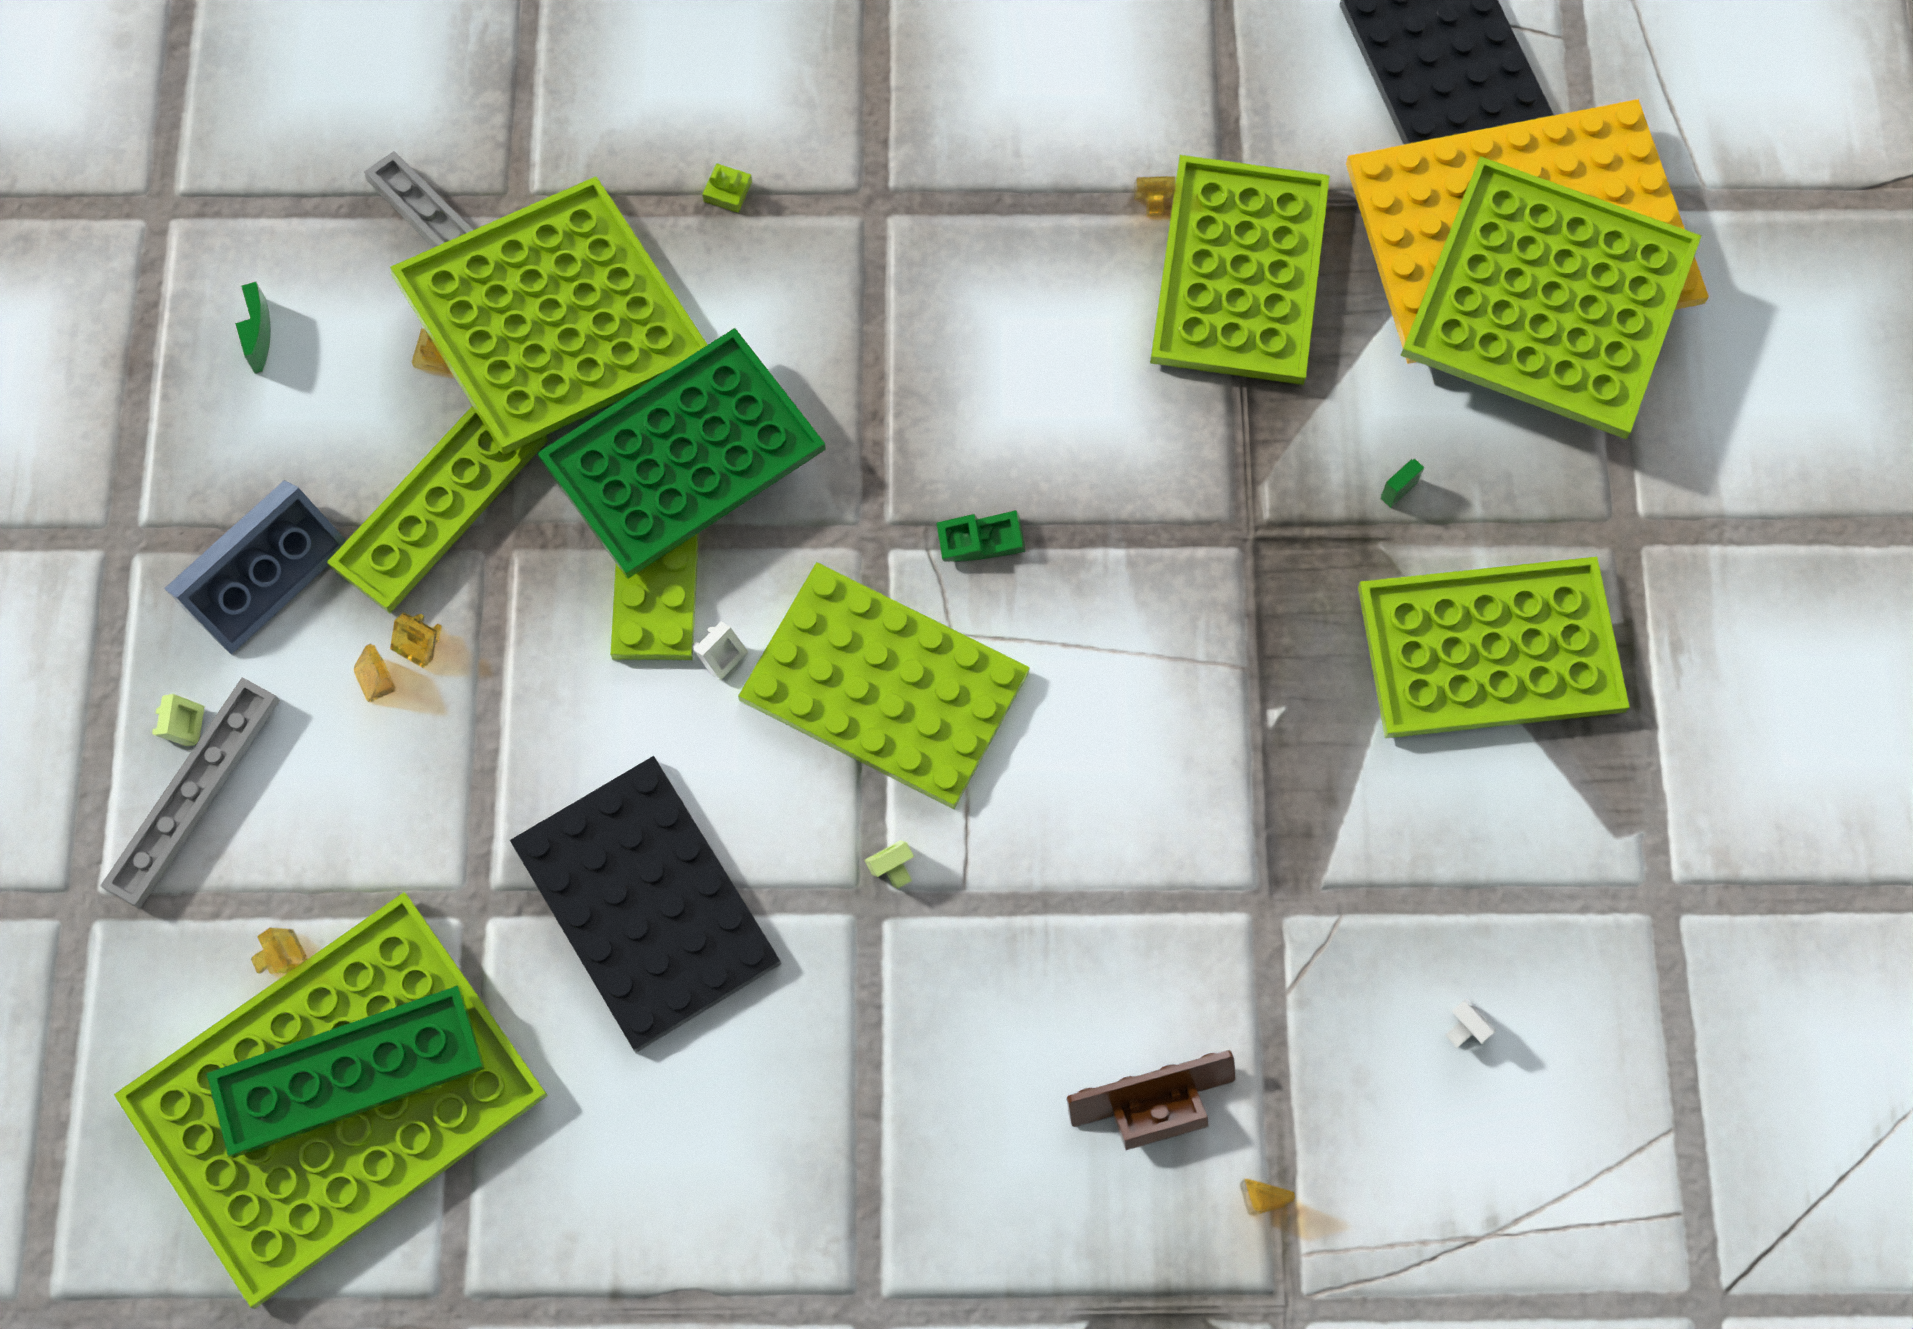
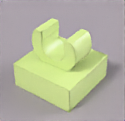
M175 694L162 696L161 705L156 709L155 713L159 715L157 728L152 730V734L184 746L196 745L200 739L205 706Z
M900 840L864 860L872 875L879 877L886 873L892 886L897 889L912 881L902 864L914 857L905 841Z

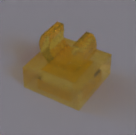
M1175 176L1137 177L1134 182V199H1146V217L1162 216V213H1164V198H1172L1175 193Z
M421 328L411 362L413 367L452 374L426 330Z
M403 612L394 620L390 650L424 668L433 660L435 644L440 639L442 626L436 624L431 628L423 623L424 615L417 614L412 617Z
M270 927L257 936L263 950L255 954L251 961L258 974L268 969L269 974L288 973L308 958L294 929Z

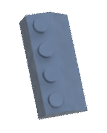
M283 480L164 589L225 650L233 654L328 566L327 561L347 540L299 487Z

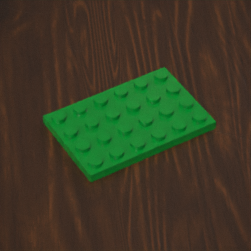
M733 328L537 454L542 464L626 578L629 579L825 451L826 446L822 438L737 329Z

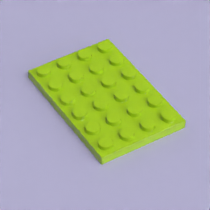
M1179 156L1150 359L1151 364L1304 385L1307 373L1330 175L1194 156Z
M1597 556L1360 581L1359 597L1385 738L1626 713L1630 708Z
M816 562L743 686L738 698L740 702L955 809L1028 676L1030 667Z

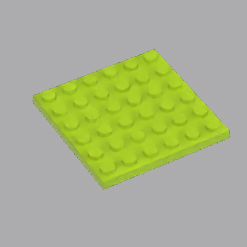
M1480 156L1400 356L1627 439L1631 433L1702 236Z
M597 176L390 267L391 276L502 455L625 398L708 345Z

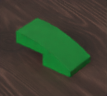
M255 281L241 286L250 319L235 324L244 357L256 374L263 371L267 360L271 324L267 300Z
M1017 510L980 519L975 514L936 523L942 560L944 562L982 560L1026 552L1020 515Z

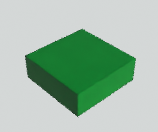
M1415 458L1411 459L1386 482L1381 494V500L1391 508L1418 483L1425 467Z

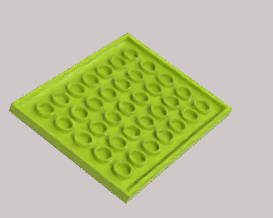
M405 891L113 1094L248 1305L254 1309L548 1096ZM458 985L461 988L485 1067L484 1070L235 1158L228 1156L206 1073Z

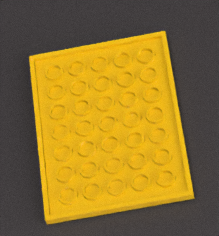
M1639 99L1349 155L1346 160V167L1402 348L1405 345L1480 156L1685 229ZM1695 256L1675 310L1705 304L1709 298ZM1406 358L1407 364L1416 362Z

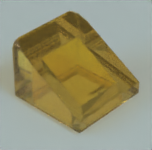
M366 645L354 665V673L365 699L368 702H372L394 692L396 687L383 657L375 645Z
M1243 1179L1240 1183L1248 1215L1251 1216L1287 1207L1296 1198L1293 1191L1255 1180Z

